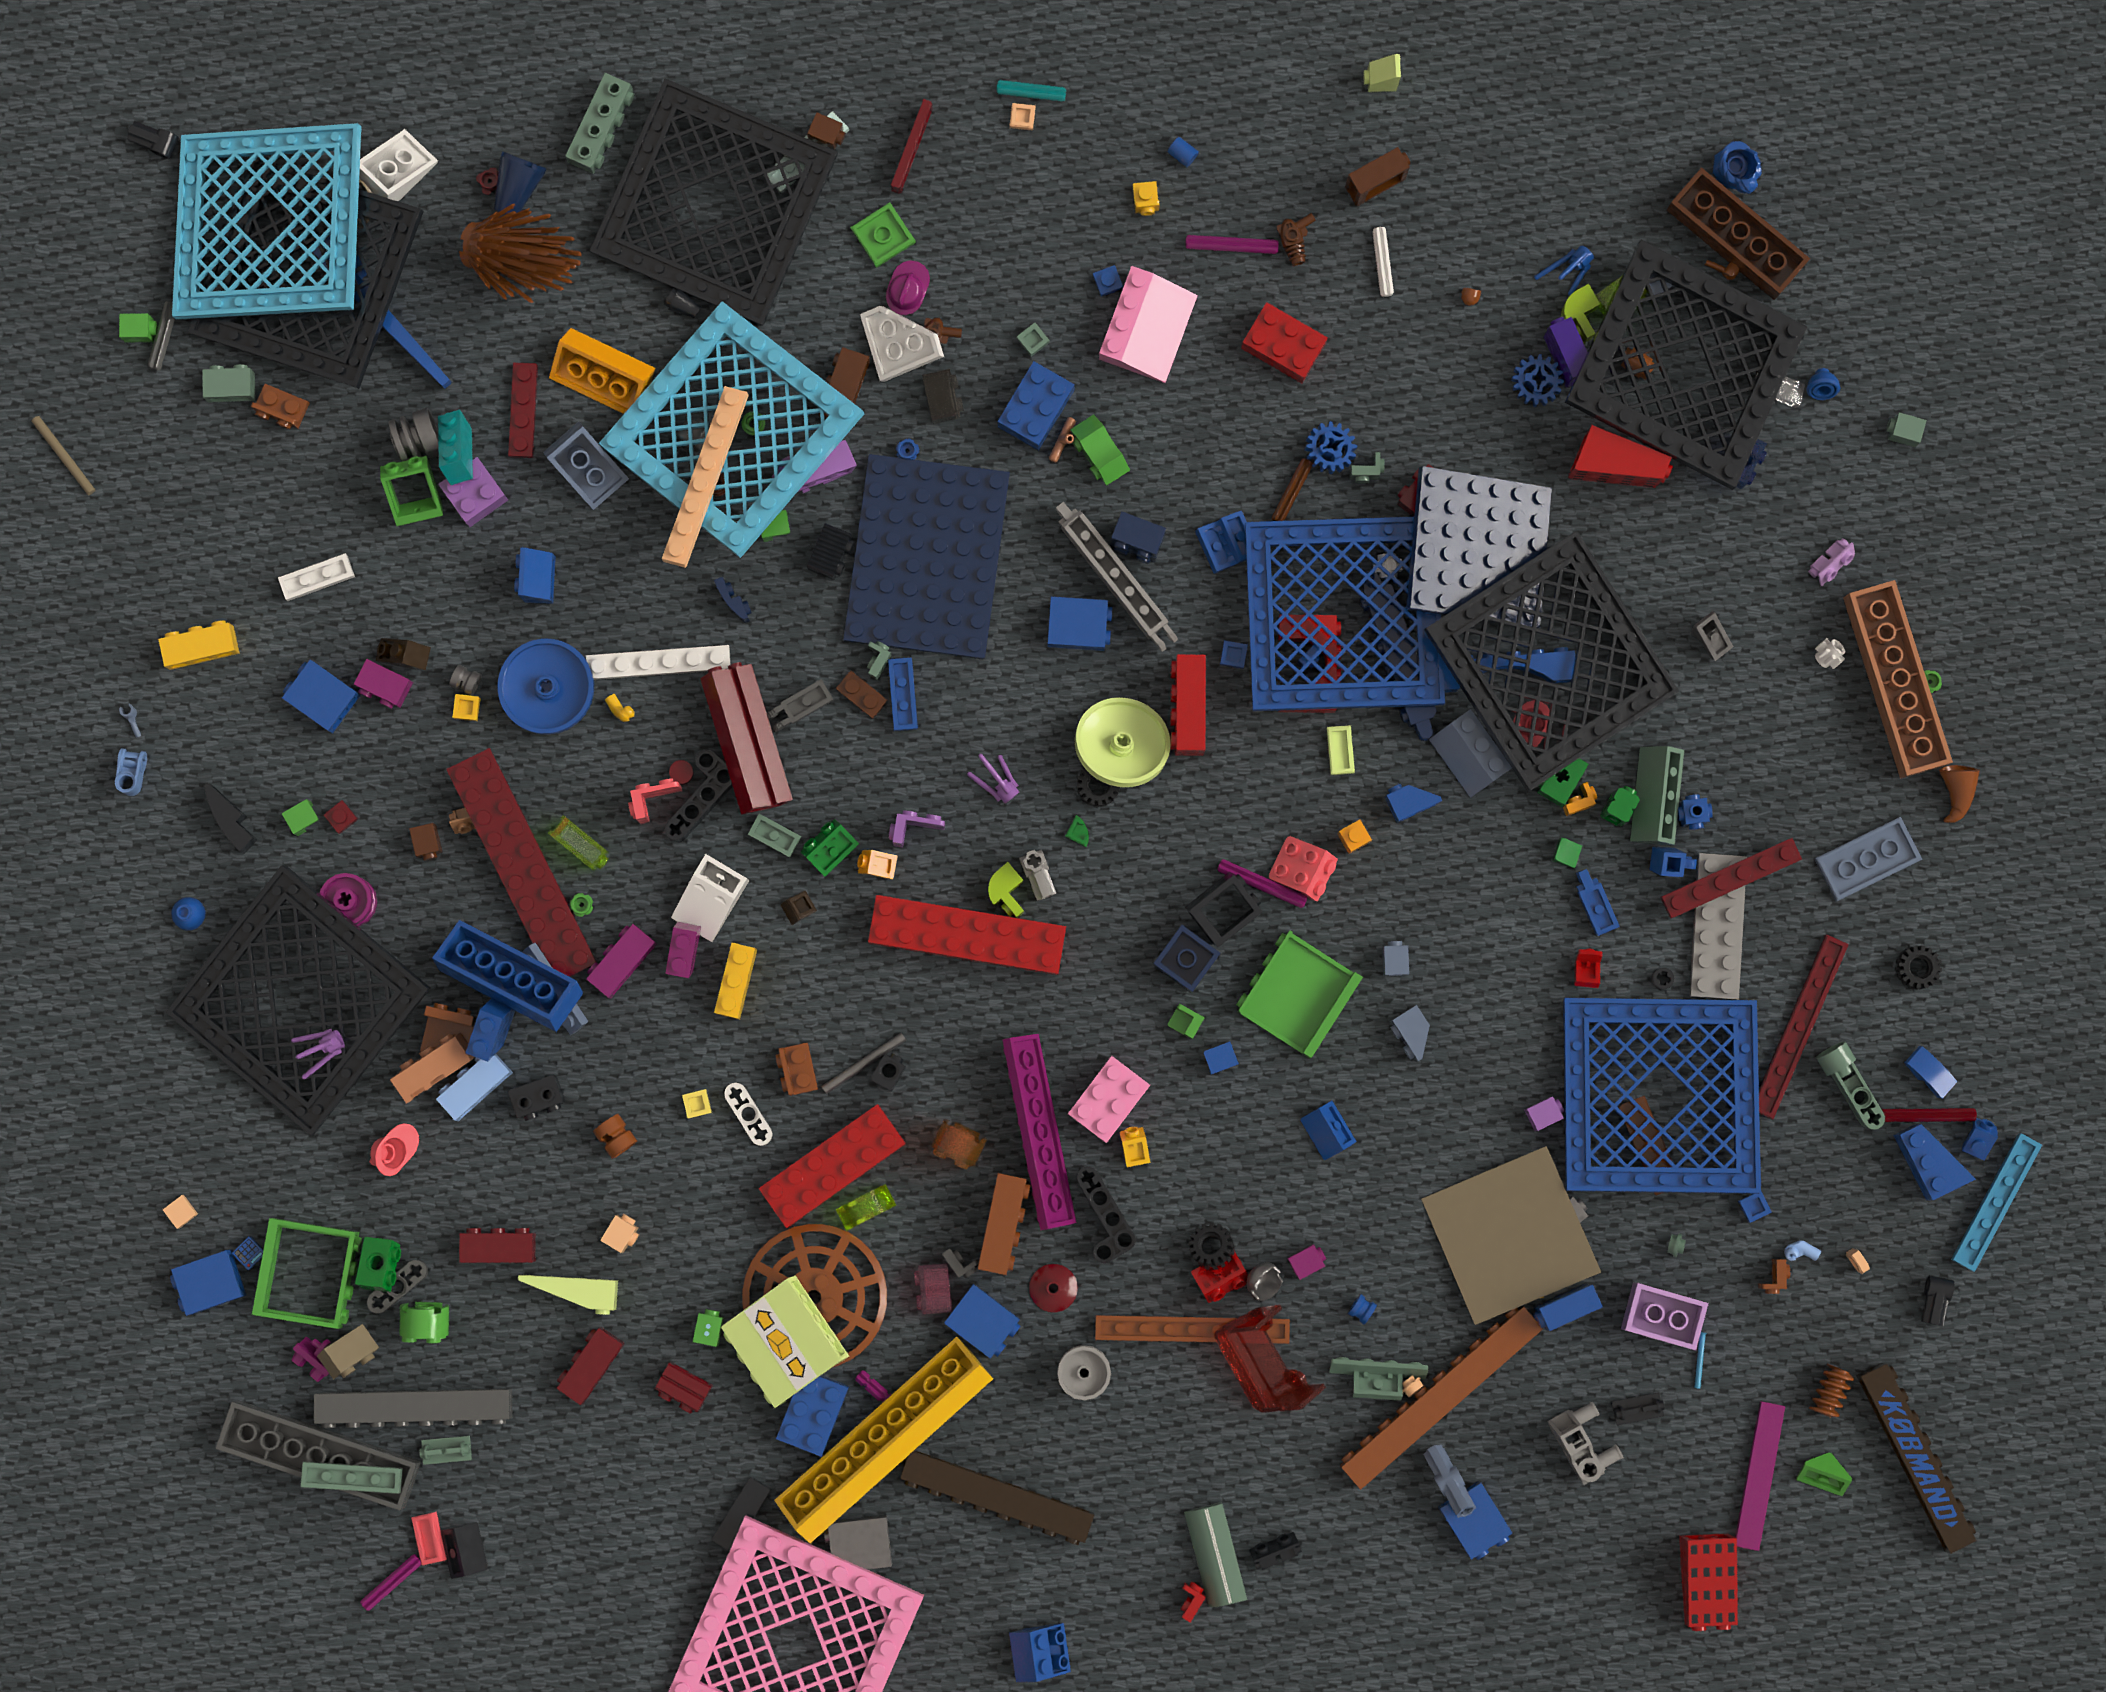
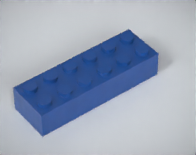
M461 920L457 922L432 958L439 971L555 1032L558 1031L583 994L576 980Z

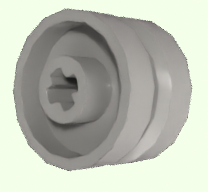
M1080 1345L1072 1347L1064 1353L1059 1361L1057 1374L1059 1384L1065 1393L1074 1399L1089 1400L1096 1398L1105 1391L1110 1382L1111 1370L1109 1361L1103 1352L1093 1346ZM1082 1368H1086L1089 1371L1088 1376L1085 1378L1079 1374Z

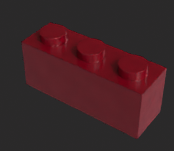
M466 1228V1233H460L459 1263L535 1262L536 1233H529V1228H515V1233H505V1228H491L490 1233H481V1228Z
M602 1327L598 1328L597 1331L592 1329L585 1339L588 1344L584 1350L579 1349L571 1359L574 1363L569 1371L565 1369L557 1380L560 1383L557 1389L579 1405L584 1404L625 1344Z

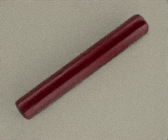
M1974 1108L1882 1109L1885 1115V1122L1975 1121L1977 1118L1976 1109Z

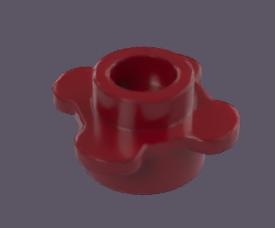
M490 168L476 177V181L481 184L482 192L485 195H490L497 188L498 171L495 168Z

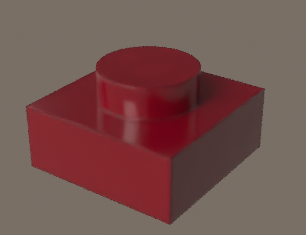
M343 800L324 814L338 834H341L358 820Z

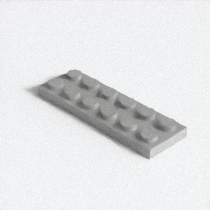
M1698 853L1696 881L1747 857ZM1745 886L1695 908L1690 997L1739 1000Z

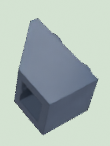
M1415 1005L1391 1020L1390 1022L1393 1026L1390 1029L1396 1039L1401 1038L1406 1045L1403 1047V1050L1410 1060L1414 1058L1417 1062L1423 1058L1430 1025L1418 1006Z

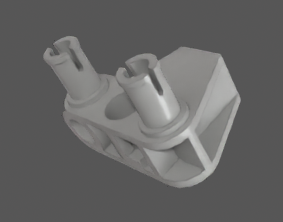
M1592 1401L1575 1412L1568 1409L1547 1421L1583 1486L1599 1479L1600 1476L1605 1474L1604 1471L1607 1466L1624 1458L1616 1444L1599 1455L1594 1453L1592 1443L1582 1427L1583 1423L1600 1415ZM1576 1432L1580 1440L1572 1443L1565 1438ZM1586 1463L1594 1467L1590 1475L1583 1473Z

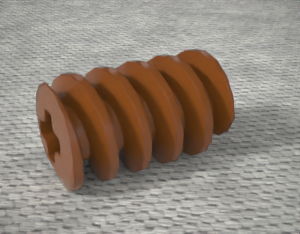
M1827 1363L1832 1371L1823 1372L1828 1380H1820L1819 1383L1825 1388L1816 1389L1821 1398H1813L1812 1401L1817 1407H1809V1409L1830 1418L1839 1417L1840 1414L1835 1408H1843V1404L1838 1399L1847 1398L1842 1390L1851 1389L1846 1381H1854V1377L1849 1372Z

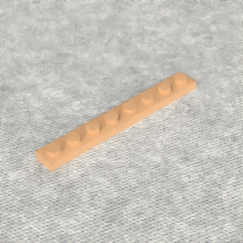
M727 386L723 389L662 556L663 562L684 568L687 567L749 396L745 391Z

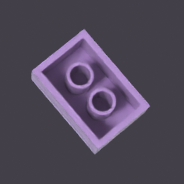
M1633 1282L1621 1329L1696 1350L1708 1303Z

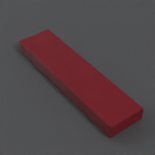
M923 99L891 183L892 192L898 194L902 192L933 110L932 103L929 100Z

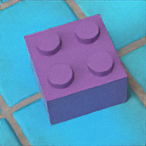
M478 457L473 459V479L450 485L448 480L445 479L438 484L469 527L508 501Z

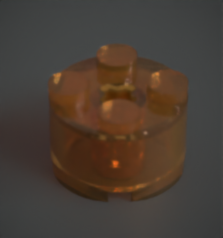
M943 1119L931 1145L934 1148L932 1153L943 1159H946V1157L955 1160V1165L966 1170L970 1166H975L987 1142V1138L979 1139L980 1133L957 1122H955L954 1126L949 1125L950 1120Z

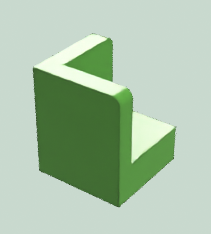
M782 510L761 535L764 542L772 541L775 536L790 533L787 511Z
M308 799L282 813L292 833L296 836L305 833V828L319 820L312 808V802Z
M1179 1004L1168 1026L1193 1039L1204 1017Z

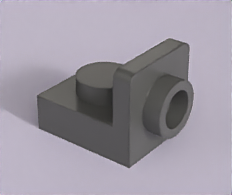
M948 1249L942 1254L958 1278L963 1275L966 1279L977 1271L975 1266L979 1263L976 1260L965 1268L961 1265L965 1260L957 1250L952 1252L951 1249Z

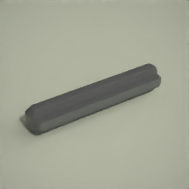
M166 301L147 364L153 370H160L175 321V318L172 317L173 302Z

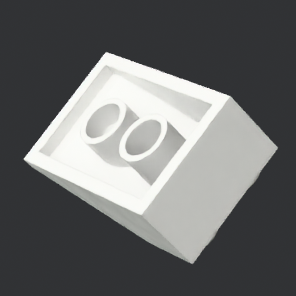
M404 129L360 159L359 180L363 181L373 194L399 201L437 164L438 160Z

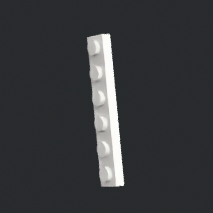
M729 645L586 655V661L591 668L594 680L707 672L708 669L721 666L722 669H728V666L731 665Z

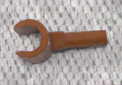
M1709 260L1705 263L1706 266L1721 272L1728 280H1733L1739 273V267L1734 263H1730L1726 268Z

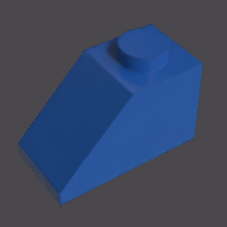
M1401 784L1388 789L1389 794L1385 796L1397 823L1442 802L1441 797L1410 785L1402 787Z

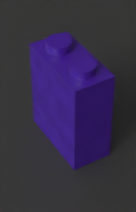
M1560 317L1551 322V326L1547 328L1548 330L1544 335V340L1554 362L1558 363V371H1563L1561 378L1564 380L1566 388L1573 385L1588 352L1572 317L1568 319Z

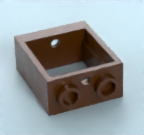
M1397 147L1350 173L1345 188L1356 207L1404 181L1410 168V160L1405 152L1401 153Z

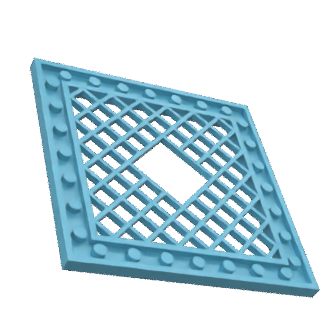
M358 123L181 135L172 306L173 318L190 319L354 310L361 126ZM311 152H317L313 157H311L308 154ZM326 153L331 160L322 168L316 161ZM285 154L294 155L291 157V159H289ZM304 154L309 161L300 170L294 162ZM264 155H273L268 161L264 157ZM281 155L287 163L277 171L272 164ZM251 156L246 162L241 158ZM259 157L265 164L255 172L250 165ZM219 158H228V159L226 160L225 163H223ZM237 158L243 165L233 174L228 166ZM216 160L221 167L211 175L206 168ZM314 165L320 172L310 180L305 175V172ZM334 165L332 179L326 172ZM292 166L298 173L288 182L282 175ZM270 168L275 175L266 183L260 176ZM248 169L253 176L244 185L238 177ZM226 171L231 178L222 186L216 179ZM205 174L209 177V179L206 182ZM324 175L330 183L321 191L315 184ZM303 177L308 184L299 193L293 185ZM280 178L286 185L277 194L271 186ZM258 179L264 187L254 195L249 188ZM236 181L242 188L232 196L227 189ZM214 182L220 189L210 198L205 190ZM313 187L319 195L309 203L303 196ZM333 188L331 201L326 194ZM291 189L297 196L287 205L281 197ZM269 190L295 219L263 252L236 223ZM247 192L252 199L243 207L237 200ZM225 193L230 200L221 209L215 201ZM204 197L208 200V202L205 205ZM324 198L330 205L320 214L314 207ZM301 199L307 207L297 215L292 208ZM235 204L241 211L231 219L226 214V211ZM213 205L219 212L209 220L204 213ZM312 210L318 217L308 226L302 219ZM332 211L330 224L325 217ZM224 216L229 223L219 231L214 224ZM323 221L329 228L319 237L313 229ZM300 222L306 230L296 238L291 230ZM234 226L239 234L230 242L224 235ZM212 228L217 233V236L208 243L202 236ZM311 233L317 240L307 249L301 242ZM331 234L329 247L324 240ZM289 235L294 242L285 250L279 243ZM244 237L250 245L241 253L235 245ZM222 238L228 246L219 254L213 247ZM202 242H203L204 245L206 246L203 250H202ZM322 244L328 251L318 260L312 252ZM299 245L305 253L296 261L290 253ZM277 246L283 254L273 262L267 255ZM255 248L261 255L251 263L246 256ZM233 249L239 256L229 265L223 258ZM211 251L216 258L207 266L201 259ZM310 256L316 263L306 272L300 265ZM329 256H330V260H329V270H328V269L323 265V263H324V262L329 258ZM287 257L293 265L284 273L278 266ZM266 259L271 266L262 275L256 267ZM243 260L249 267L240 276L234 268ZM221 261L227 268L218 277L212 269ZM202 265L205 268V270L200 274ZM321 267L327 274L317 283L311 275ZM298 268L304 276L295 284L289 276ZM276 269L282 277L272 285L266 278ZM254 271L260 278L250 286L244 279ZM232 272L238 279L228 288L222 281ZM209 273L215 281L206 289L200 282ZM307 279H309L315 286L302 285ZM285 280L292 286L279 288ZM263 281L270 287L257 289ZM240 283L247 288L246 290H235ZM220 284L226 291L213 290Z
M722 301L598 444L680 510L688 488V484L680 478L692 477L695 469L694 461L699 458V455L694 456L693 445L704 443L709 430L708 411L716 410L718 406H707V395L719 394L720 400L724 389L722 377L730 376L735 377V387L730 388L742 391L752 390L753 400L747 401L745 406L753 405L756 448L728 451L727 457L740 455V466L728 468L726 457L724 468L721 473H724L725 484L716 485L715 490L725 489L726 500L713 502L712 495L701 526L741 558L861 419L864 412ZM726 336L731 339L722 341ZM732 345L733 355L721 357L720 346ZM737 345L748 353L737 355ZM716 348L717 357L707 358ZM750 358L751 369L738 370V360ZM754 358L765 367L755 368ZM733 360L734 371L722 372L721 362ZM717 362L718 373L705 375V364ZM701 365V375L692 376ZM767 372L768 383L756 384L755 373ZM772 372L783 381L772 382ZM751 374L752 385L739 386V375ZM718 378L719 389L706 390V379ZM702 380V391L690 392L689 382ZM685 384L686 393L676 394ZM785 385L786 396L773 398V387ZM789 385L798 391L800 395L790 396ZM768 388L769 398L757 400L756 389ZM703 396V407L691 408L690 397ZM686 398L687 409L675 410L674 399ZM803 399V410L791 412L790 401ZM807 399L818 408L807 410ZM670 401V411L661 412ZM786 401L787 412L774 414V403ZM769 403L770 414L758 416L757 405ZM704 412V423L692 424L691 413ZM820 413L821 424L808 425V414ZM687 414L688 425L676 426L675 415ZM804 415V426L792 427L791 417ZM671 416V427L659 428V417ZM787 417L788 428L775 430V419ZM771 419V430L759 432L758 421ZM654 420L655 429L645 430L648 427V425ZM705 427V438L693 440L692 429ZM688 429L689 440L677 442L676 431ZM809 430H816L809 438ZM672 431V443L660 444L659 433ZM805 431V442L793 443L792 432ZM788 433L789 444L776 445V434ZM655 434L656 445L644 446L643 435ZM772 435V446L760 448L759 437ZM638 437H639V445L635 443V440H636ZM689 445L690 456L677 458V447ZM673 447V458L661 460L660 449ZM801 447V449L794 455L793 448ZM656 449L657 459L646 451ZM789 449L790 460L778 461L777 450ZM773 451V462L761 463L760 452ZM756 453L757 464L744 466V454ZM690 461L691 472L678 474V463ZM674 463V473L663 464ZM778 466H785L778 474ZM774 467V478L762 479L761 468ZM757 469L758 480L745 481V470ZM741 471V482L729 484L728 472ZM770 483V485L763 491L762 484ZM758 485L759 496L746 497V486ZM742 487V498L730 500L729 488ZM747 502H754L747 510ZM743 503V514L731 516L730 504ZM726 505L727 515L715 506Z

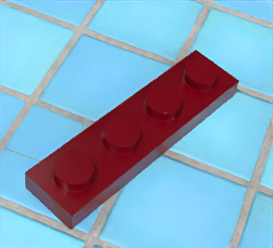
M513 363L509 457L533 458L537 363Z

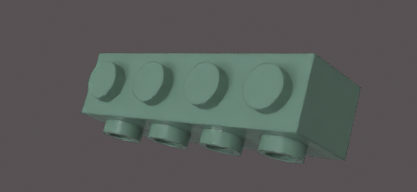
M607 73L604 74L565 157L568 163L594 174L596 168H601L605 158L603 153L606 147L610 148L615 136L613 132L616 126L620 127L624 120L623 111L626 105L630 106L633 101L634 93H632L633 89L630 83Z

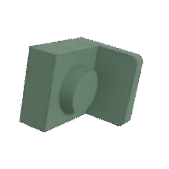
M870 641L868 648L879 655L878 657L873 656L867 666L870 669L868 674L878 681L888 663V659L892 655L888 651L889 647L879 641L874 644Z

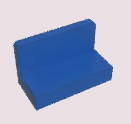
M1333 1101L1326 1103L1300 1119L1324 1160L1356 1143L1355 1138Z

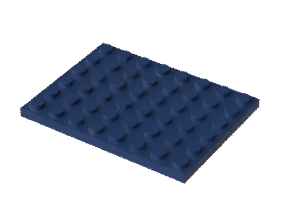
M869 454L844 641L869 644L870 641L876 644L879 641L892 648L985 659L1010 472Z

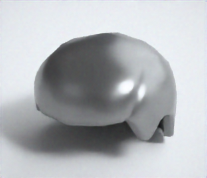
M1269 1262L1255 1266L1247 1276L1249 1292L1259 1301L1272 1298L1283 1283L1279 1275L1281 1271Z

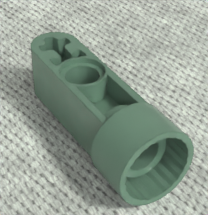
M1846 1041L1839 1042L1817 1055L1816 1059L1826 1076H1832L1859 1123L1869 1129L1881 1128L1885 1122V1115L1853 1063L1856 1058ZM1850 1073L1852 1074L1851 1077L1847 1078V1079L1844 1080V1081L1841 1079V1078H1843V1077L1849 1075ZM1861 1090L1864 1094V1099L1861 1103L1857 1104L1854 1100V1095ZM1868 1112L1875 1114V1117H1873L1874 1123L1867 1121L1870 1118Z

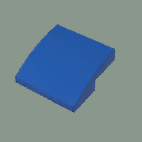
M1242 510L1195 530L1214 574L1246 561L1245 522L1247 521Z

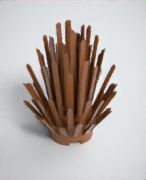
M511 204L500 212H495L482 222L469 223L463 230L460 238L464 240L463 252L459 251L461 261L466 267L475 270L486 287L490 289L492 285L505 300L507 299L506 294L499 287L509 296L514 297V293L509 289L511 288L528 302L533 303L529 296L497 272L504 274L529 290H534V287L546 292V288L543 286L546 285L562 291L564 288L553 284V279L572 283L570 279L561 277V275L572 276L567 271L570 268L575 269L576 266L581 264L580 260L555 256L557 254L579 257L582 255L580 251L560 247L565 245V241H574L572 236L527 235L555 233L560 227L509 229L510 227L551 217L550 214L537 217L528 216L532 212L528 208L518 213L512 211L503 215L514 208L515 204Z

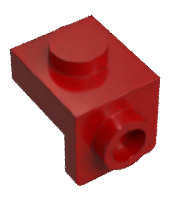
M1594 949L1578 950L1575 959V986L1599 988L1602 951H1595Z

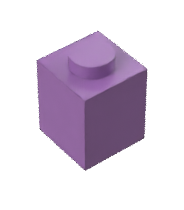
M1549 1097L1524 1109L1534 1131H1539L1563 1119L1561 1113L1564 1112V1109L1558 1099L1554 1100L1553 1097Z

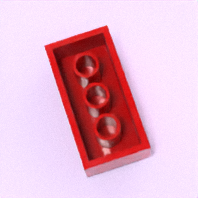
M1177 654L1176 660L1171 663V679H1175V685H1171L1170 701L1175 702V708H1171L1170 726H1175V732H1171L1170 750H1175V756H1203L1205 753L1206 655Z

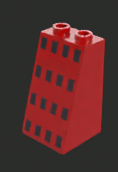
M1592 425L1583 438L1568 478L1656 488L1660 482L1664 483L1665 479H1668L1673 465L1670 464L1672 457Z
M1728 1533L1679 1536L1685 1625L1692 1627V1631L1707 1630L1706 1626H1716L1717 1630H1729L1731 1625H1738L1737 1538Z

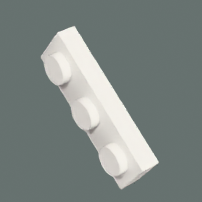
M345 553L281 576L278 579L285 599L290 601L354 578L355 576L348 556Z

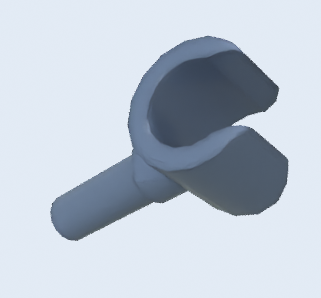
M129 703L130 713L125 714L122 707L119 708V712L128 720L135 737L138 738L141 734L135 720L137 710Z

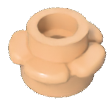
M1414 1376L1408 1378L1402 1383L1404 1387L1402 1393L1405 1392L1408 1397L1415 1394L1424 1386L1420 1381L1421 1378L1415 1379Z

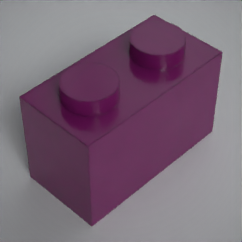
M366 659L354 682V685L360 688L358 693L370 699L372 695L381 698L379 703L391 709L394 705L401 708L413 684L409 679Z
M682 922L676 923L673 927L665 974L690 978L694 970L701 926Z

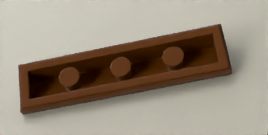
M1645 1095L1634 1099L1654 1119ZM1628 1101L1619 1105L1618 1108L1627 1116L1635 1106ZM1639 1110L1629 1118L1638 1128L1647 1120ZM1625 1122L1627 1130L1631 1136L1635 1132V1130L1627 1122ZM1651 1122L1642 1130L1650 1140L1660 1132ZM1639 1134L1632 1140L1638 1152L1648 1144ZM1660 1136L1654 1144L1664 1152L1667 1148L1662 1136ZM1651 1146L1642 1154L1650 1164L1660 1156ZM1662 1159L1655 1167L1671 1166ZM1654 1192L1655 1195H1659V1194L1664 1193V1192Z

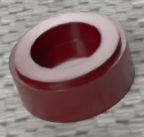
M678 760L671 765L669 775L673 781L684 785L692 780L694 770L687 761Z

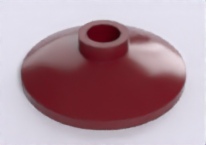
M1048 1264L1039 1268L1033 1274L1029 1285L1030 1296L1033 1302L1040 1309L1047 1312H1060L1068 1308L1074 1302L1078 1289L1073 1273L1068 1268L1059 1264ZM1051 1284H1056L1058 1286V1291L1056 1293H1051L1049 1291V1286Z

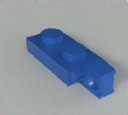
M1587 869L1577 872L1576 875L1581 884L1576 886L1577 893L1596 936L1620 927L1602 884L1598 882L1597 878L1591 879Z

